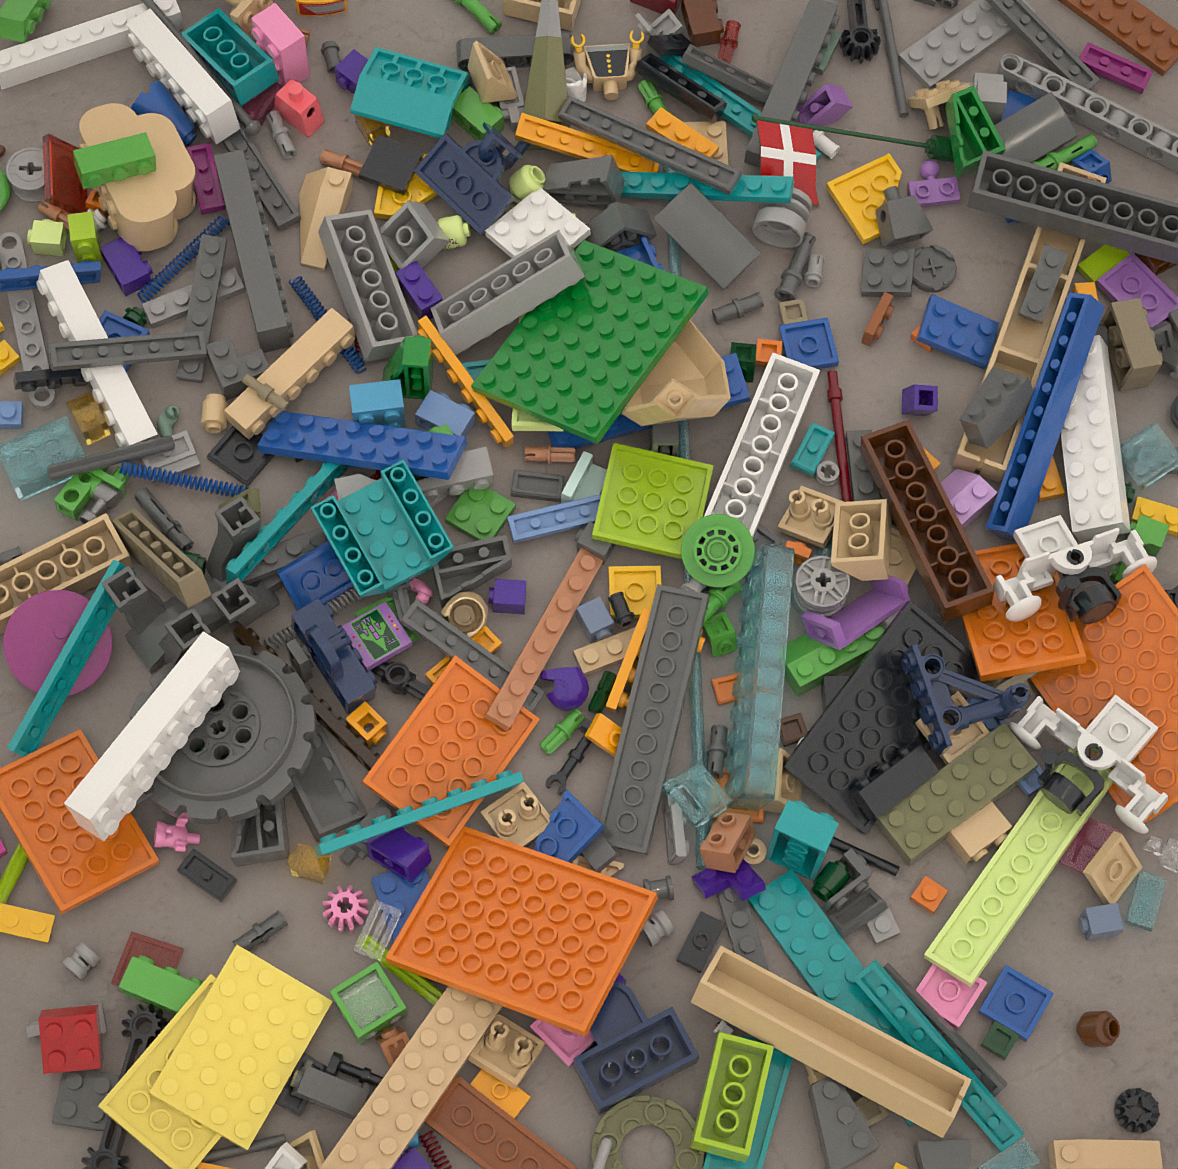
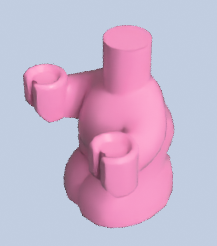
M184 812L177 817L175 825L156 821L154 848L169 847L175 849V851L185 852L188 844L199 845L200 834L189 833L185 824L188 822L187 813Z

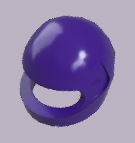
M580 667L556 668L540 673L541 680L553 681L555 683L554 690L546 696L556 708L565 711L573 710L580 707L586 701L589 685Z

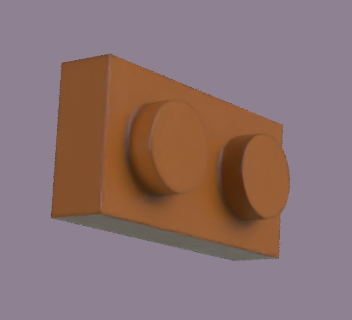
M884 292L864 331L861 343L870 347L874 338L879 340L885 327L882 323L884 319H890L894 310V306L891 305L893 295Z

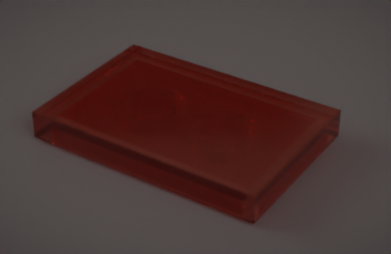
M49 133L42 137L45 201L72 214L87 212L88 208H86L85 203L87 200V188L83 189L74 166L73 150L79 148Z

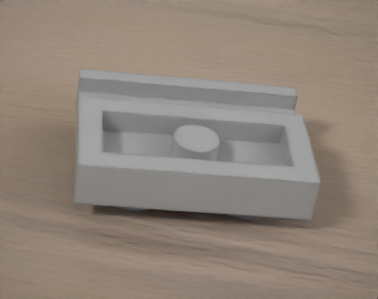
M187 430L172 435L175 443L174 450L143 457L142 460L144 465H146V470L151 466L152 474L154 467L157 468V473L159 468H161L163 474V471L166 469L167 476L171 470L173 477L175 471L178 475L180 472L184 473L199 467L200 462ZM153 477V479L151 480L152 484L159 482V478L156 482H154Z

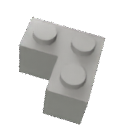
M975 72L972 82L968 81L970 87L974 85L993 124L996 125L1001 122L1007 103V82H1003L1004 75Z

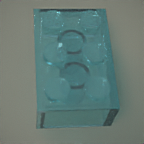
M66 415L0 444V461L19 501L63 483L74 476L50 480L47 472L49 465L86 456Z

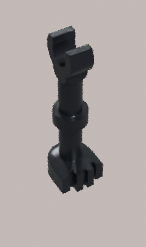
M587 718L579 726V730L584 733V736L575 749H571L567 754L569 758L560 771L555 775H551L546 780V787L548 788L553 782L561 784L557 791L558 795H562L565 792L568 776L577 763L583 761V754L592 743V741L585 737L592 723Z
M335 1051L325 1072L337 1077L340 1071L359 1079L361 1084L365 1082L376 1087L384 1078L372 1073L370 1068L365 1067L362 1069L343 1061V1054Z

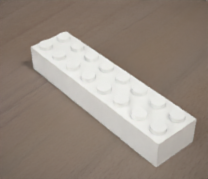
M1097 335L1094 336L1061 430L1072 533L1080 542L1090 541L1095 535L1115 528L1120 530L1118 535L1131 532L1108 346L1101 336Z
M772 353L704 517L712 514H724L734 517L746 526L752 538H754L815 388L820 370ZM714 530L708 532L707 535L709 537L714 535ZM719 530V535L724 536L726 534V531ZM732 535L728 537L731 542L736 541Z
M202 632L64 802L79 826L102 841H105L109 835L115 833L119 822L134 809L137 800L143 792L151 788L159 772L167 768L171 757L186 744L188 736L194 728L202 724L210 708L219 703L222 693L226 688L237 680L240 670L228 646L205 632Z

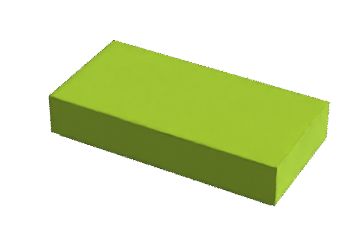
M1103 245L1079 263L1076 269L1088 282H1095L1096 284L1097 279L1130 254L1126 250Z

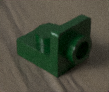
M731 342L730 354H737L745 382H753L756 344Z

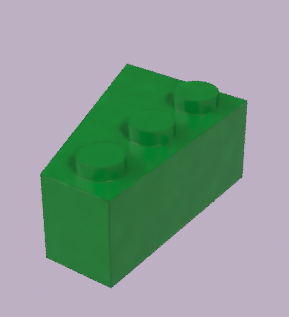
M974 85L952 94L945 108L956 178L977 170L983 150L1003 155L1006 147Z
M424 336L405 337L383 369L382 381L400 379L403 398L424 400L429 391L432 390L433 359L431 339Z

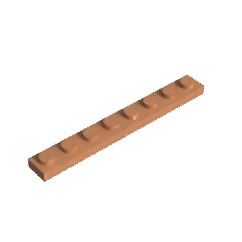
M580 548L487 711L486 719L506 731L511 727L603 560Z

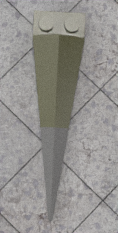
M542 0L523 113L571 128L570 124L558 118L559 112L568 99L558 0ZM532 144L528 147L527 150L549 149Z

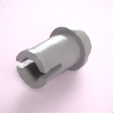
M818 254L809 256L808 270L804 274L805 283L809 287H818L823 282L822 269L825 259L820 255L819 261H817Z

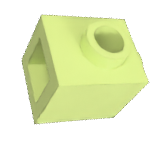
M50 219L34 220L33 227L28 230L27 242L31 244L34 254L64 256L67 241L64 222H55Z

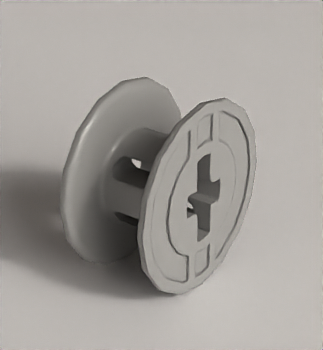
M35 147L23 148L15 152L8 160L6 175L10 181L12 191L21 200L32 203L39 202L51 197L57 190L59 175L55 169V162L48 152Z

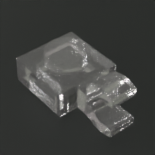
M1151 835L1150 839L1146 840L1143 849L1159 856V865L1178 873V841L1169 838L1165 844L1161 839Z

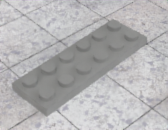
M976 0L901 52L898 59L925 88L930 90L936 87V83L954 75L1015 30L986 0ZM1022 0L1036 14V11L1025 0Z

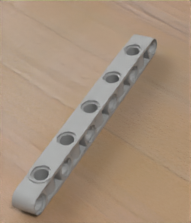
M1005 54L1001 58L996 74L1004 75L1003 82H1007V87L1037 100L1052 92L1069 119L1178 173V134L1015 54Z

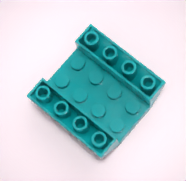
M375 47L359 76L350 113L441 138L447 133L451 125L452 109L459 95L471 85L473 79L468 72Z
M404 459L382 470L381 479L338 501L333 495L310 507L360 597L388 592L432 569L454 549L453 544Z

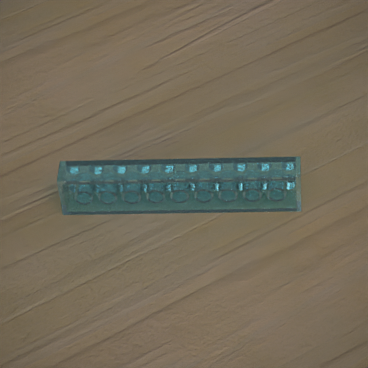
M766 542L758 550H755L752 566L745 575V583L741 588L743 607L738 617L739 623H741V632H739L736 645L739 647V656L734 664L737 679L732 688V696L735 697V702L730 712V721L733 722L728 737V746L731 748L725 767L726 772H728V782H726L723 790V796L726 798L725 807L749 812H757L775 799L795 550L794 548Z

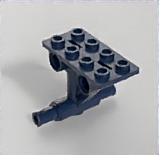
M917 643L910 645L903 655V669L906 674H910L913 682L910 685L912 695L915 700H919L922 708L919 710L921 721L929 727L931 733L928 735L929 744L932 750L937 751L938 756L944 754L952 746L950 736L954 732L967 729L970 724L990 718L998 721L1009 719L1018 711L1023 710L1030 691L1026 692L1028 686L1023 683L1012 685L1005 691H1001L946 670L942 657L937 654L921 656ZM926 669H929L932 674L928 673ZM948 687L983 701L965 707L962 705L954 706ZM943 719L949 721L950 725H947Z

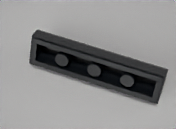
M652 53L637 61L635 66L636 73L710 122L715 123L723 114L727 106L724 100Z

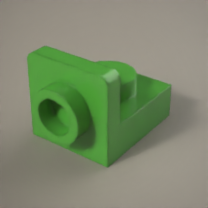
M725 612L712 615L703 625L702 629L710 643L713 657L736 651L738 649L736 632Z

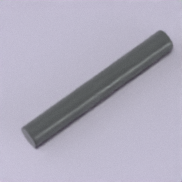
M281 1134L254 1140L247 1151L237 1145L211 1150L202 1159V1162L210 1163L279 1147L286 1143L285 1135Z

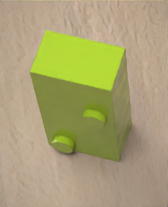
M723 1032L718 1033L712 1051L690 1148L745 1163L750 1155L774 1046Z

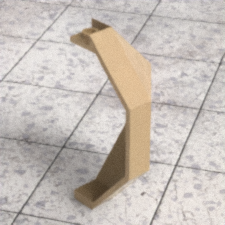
M691 319L621 412V414L640 426L713 417L731 398L724 360Z

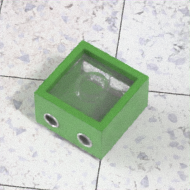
M375 962L329 991L333 1002L360 1045L408 1015L406 1006L378 962Z

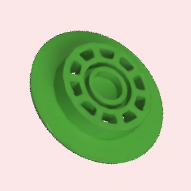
M724 514L708 515L693 523L687 530L681 547L682 560L688 573L698 582L710 587H726L741 580L752 566L755 554L754 541L746 526L736 518ZM714 530V535L709 537L707 533ZM719 530L726 531V534L724 536L719 535ZM732 535L736 541L731 542L728 537ZM704 537L706 539L704 543L699 544L701 538ZM738 545V553L734 552L733 546ZM698 548L702 549V555L700 556L697 553ZM733 556H734V557H737V559H736V561L734 562V564H731V563H730L731 558H732ZM705 559V561L707 562L706 566H704L700 562V560ZM727 564L729 568L722 571L721 566ZM710 566H717V571L710 570Z

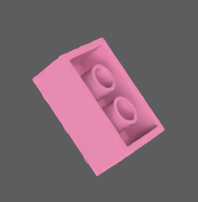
M274 3L252 17L253 29L251 31L255 37V43L273 59L280 79L276 84L278 86L281 84L284 87L290 80L300 83L308 78L310 73L305 36L278 5Z

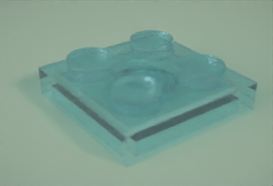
M1156 421L1120 444L1122 464L1140 490H1143L1178 466V451Z

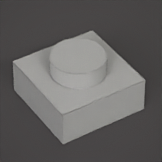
M889 908L865 924L874 945L896 937L901 933Z

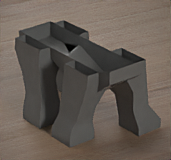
M242 496L215 511V516L218 520V534L206 563L207 572L212 577V579L206 581L211 596L205 598L201 603L188 608L176 596L163 602L154 591L134 575L129 566L102 582L104 590L117 609L125 614L127 622L132 628L125 635L127 642L151 674L164 663L166 665L169 663L176 665L202 632L212 636L211 633L228 622L231 624L235 621L238 625L241 623L246 627L279 605L280 601L274 592L282 588V582L277 574L248 585L242 583L239 578L226 584L225 569L228 561L233 558L236 559L242 553L244 546L249 541H254L261 525L260 518L247 505Z

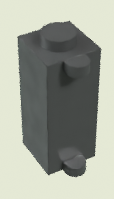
M307 1059L301 1070H296L291 1080L290 1086L294 1087L291 1095L352 1120L355 1119L364 1106L369 1093V1084L363 1082L361 1087L312 1068L313 1061Z

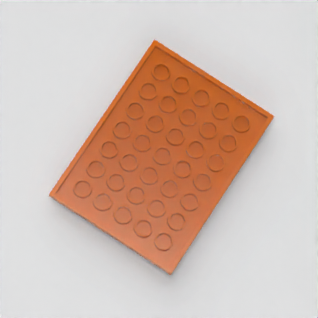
M1144 564L1115 584L1122 596L1111 614L1092 624H1082L1078 616L1074 621L1086 654V663L1039 671L1030 679L1052 711L1056 713L1057 708H1060L1085 730L1115 695L1158 727V731L1131 761L1132 765L1146 775V783L1161 795L1163 792L1168 795V801L1156 815L1153 813L1149 815L1144 821V824H1146L1178 802V608L1147 565ZM1096 753L1090 754V758L1098 756ZM1115 783L1108 789L1117 805L1124 808L1133 799Z
M463 826L448 848L385 959L388 964L586 1037L656 904L658 896L656 892Z

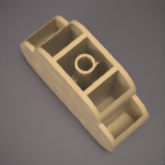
M118 103L105 104L90 109L82 116L79 123L81 141L79 149L146 132L156 155V171L146 175L129 177L122 181L105 183L99 187H91L93 192H98L100 196L98 200L102 211L108 212V222L111 229L116 230L119 237H122L125 242L134 246L136 251H151L168 245L177 235V220L188 216L196 205V193L194 191L195 166L174 124L167 117L156 113H146L137 116L131 108Z

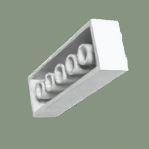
M151 9L126 23L130 33L127 37L135 47L133 49L135 57L139 62L144 61L147 64L146 68L151 76H157L168 91L173 94L172 96L180 107L186 109L189 119L193 123L197 122L200 125L199 128L207 139L210 137L217 145L240 129L231 99Z

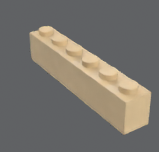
M331 308L257 380L262 384L267 383L274 388V392L287 402L295 400L307 383L314 382L319 372L325 366H330L343 349H347L353 344L356 337L354 326ZM248 387L224 412L227 421L245 437L250 439L254 434L258 435L261 433L266 423L272 417L275 418L282 410L270 401L265 402L257 396L256 391Z

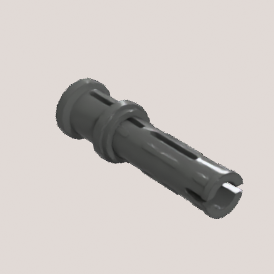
M804 233L803 241L796 247L788 269L782 272L781 284L774 292L775 297L782 302L796 300V290L803 282V269L816 241V237L812 236L811 233Z

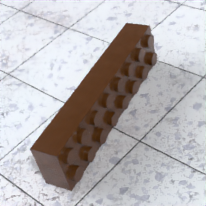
M909 419L861 436V455L882 498L888 501L890 514L942 621L946 622L992 605L994 589Z

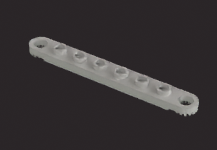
M6 232L0 235V262L2 270L6 268H28L22 240L14 232ZM9 240L16 241L17 244L12 249H5L3 246ZM33 289L7 291L23 370L50 369ZM46 386L37 387V390L28 392L30 401L36 409L47 410L55 404V389H48ZM46 391V393L50 394L46 401L36 400L39 392Z

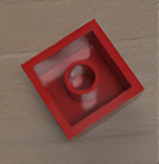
M98 1005L41 1010L38 1022L43 1074L101 1068L103 1049Z

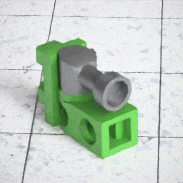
M108 466L74 475L54 499L57 511L76 522L79 519L83 524L97 518L106 507L112 508L117 506L120 499H123L127 494L125 486L130 479L128 472L124 476L123 471L121 474L119 473L121 467H117L113 474L110 475L106 473L110 467ZM90 498L95 500L90 510H83L90 501Z

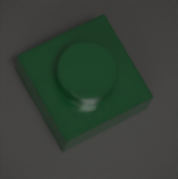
M995 1020L980 1046L1005 1060L1019 1035Z

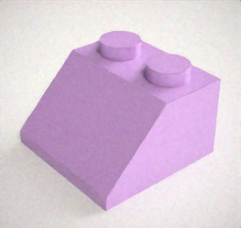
M958 468L941 482L964 530L993 505L998 493L980 475Z

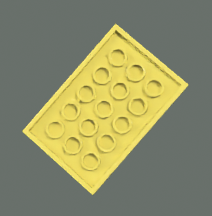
M236 945L148 1094L247 1151L333 1001Z
M211 974L97 1106L170 1169H195L221 1138L219 1134L148 1094L216 980Z

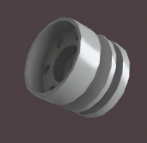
M793 188L791 203L759 202V211L756 213L752 227L753 234L758 240L772 247L787 249L799 246L803 241L806 222L809 219V212L812 207L811 199L801 190Z
M817 556L808 559L802 563L796 573L791 595L794 609L800 616L809 610L826 618H830L840 612L845 605L849 592V574L831 565V557Z

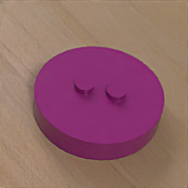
M50 590L28 598L13 612L4 632V655L11 672L24 686L36 693L39 692L88 605L89 599L71 591ZM109 624L106 626L68 695L79 693L91 686L106 669L112 651V635Z

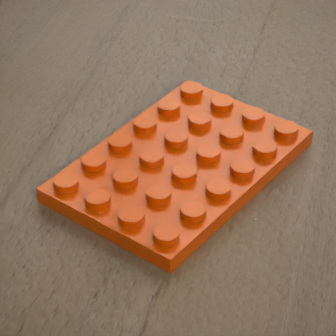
M1017 543L975 551L992 587L996 576L1002 575L1004 581L1017 577L1024 559H1026ZM1055 570L1052 577L1054 580L1052 585L1031 592L1033 596L1041 598V607L1032 616L1022 621L1013 622L1005 617L1010 605L1007 600L1000 602L995 591L992 605L961 616L980 682L1086 663V654L1075 622H1070L1066 611L1058 607L1060 598L1055 588L1060 578L1057 570Z
M455 655L361 781V784L396 810L412 806V809L415 810L423 807L421 802L427 799L437 797L438 801L448 798L447 792L462 788V791L465 792L472 789V783L483 779L490 783L497 780L495 775L503 772L540 719L523 706L508 731L486 719L485 715L500 689ZM483 798L415 822V824L444 846L449 847Z
M81 729L0 768V811L61 915L159 864L157 855L131 812L126 814L119 822L115 833L109 835L105 841H102L79 826L65 806L64 802L99 760Z

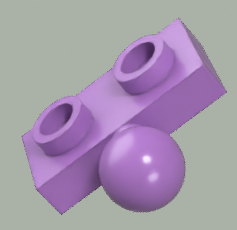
M932 160L923 162L920 167V174L926 180L909 182L907 185L909 196H915L921 207L959 203L961 199L957 178L936 179L939 174V166Z

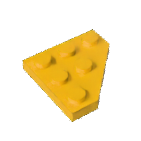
M890 153L826 184L827 191L863 245L880 237L875 214L876 209L886 202L883 191L892 186H897L898 188L902 171Z
M416 173L405 195L378 186L374 218L389 220L407 201L425 204L438 194Z

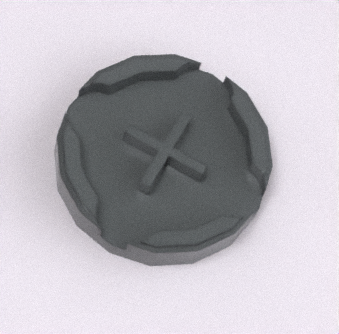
M930 245V247L925 248L923 246L915 251L913 284L918 289L926 292H939L945 290L953 283L957 273V266L953 255L949 251L937 245Z

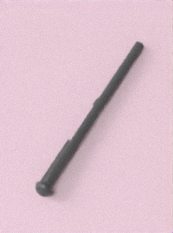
M141 0L148 9L155 13L231 99L237 120L245 128L244 133L248 136H256L261 130L259 120L253 121L158 5L153 0Z
M874 0L876 10H880L887 44H885V49L888 52L899 117L905 118L909 113L888 0Z

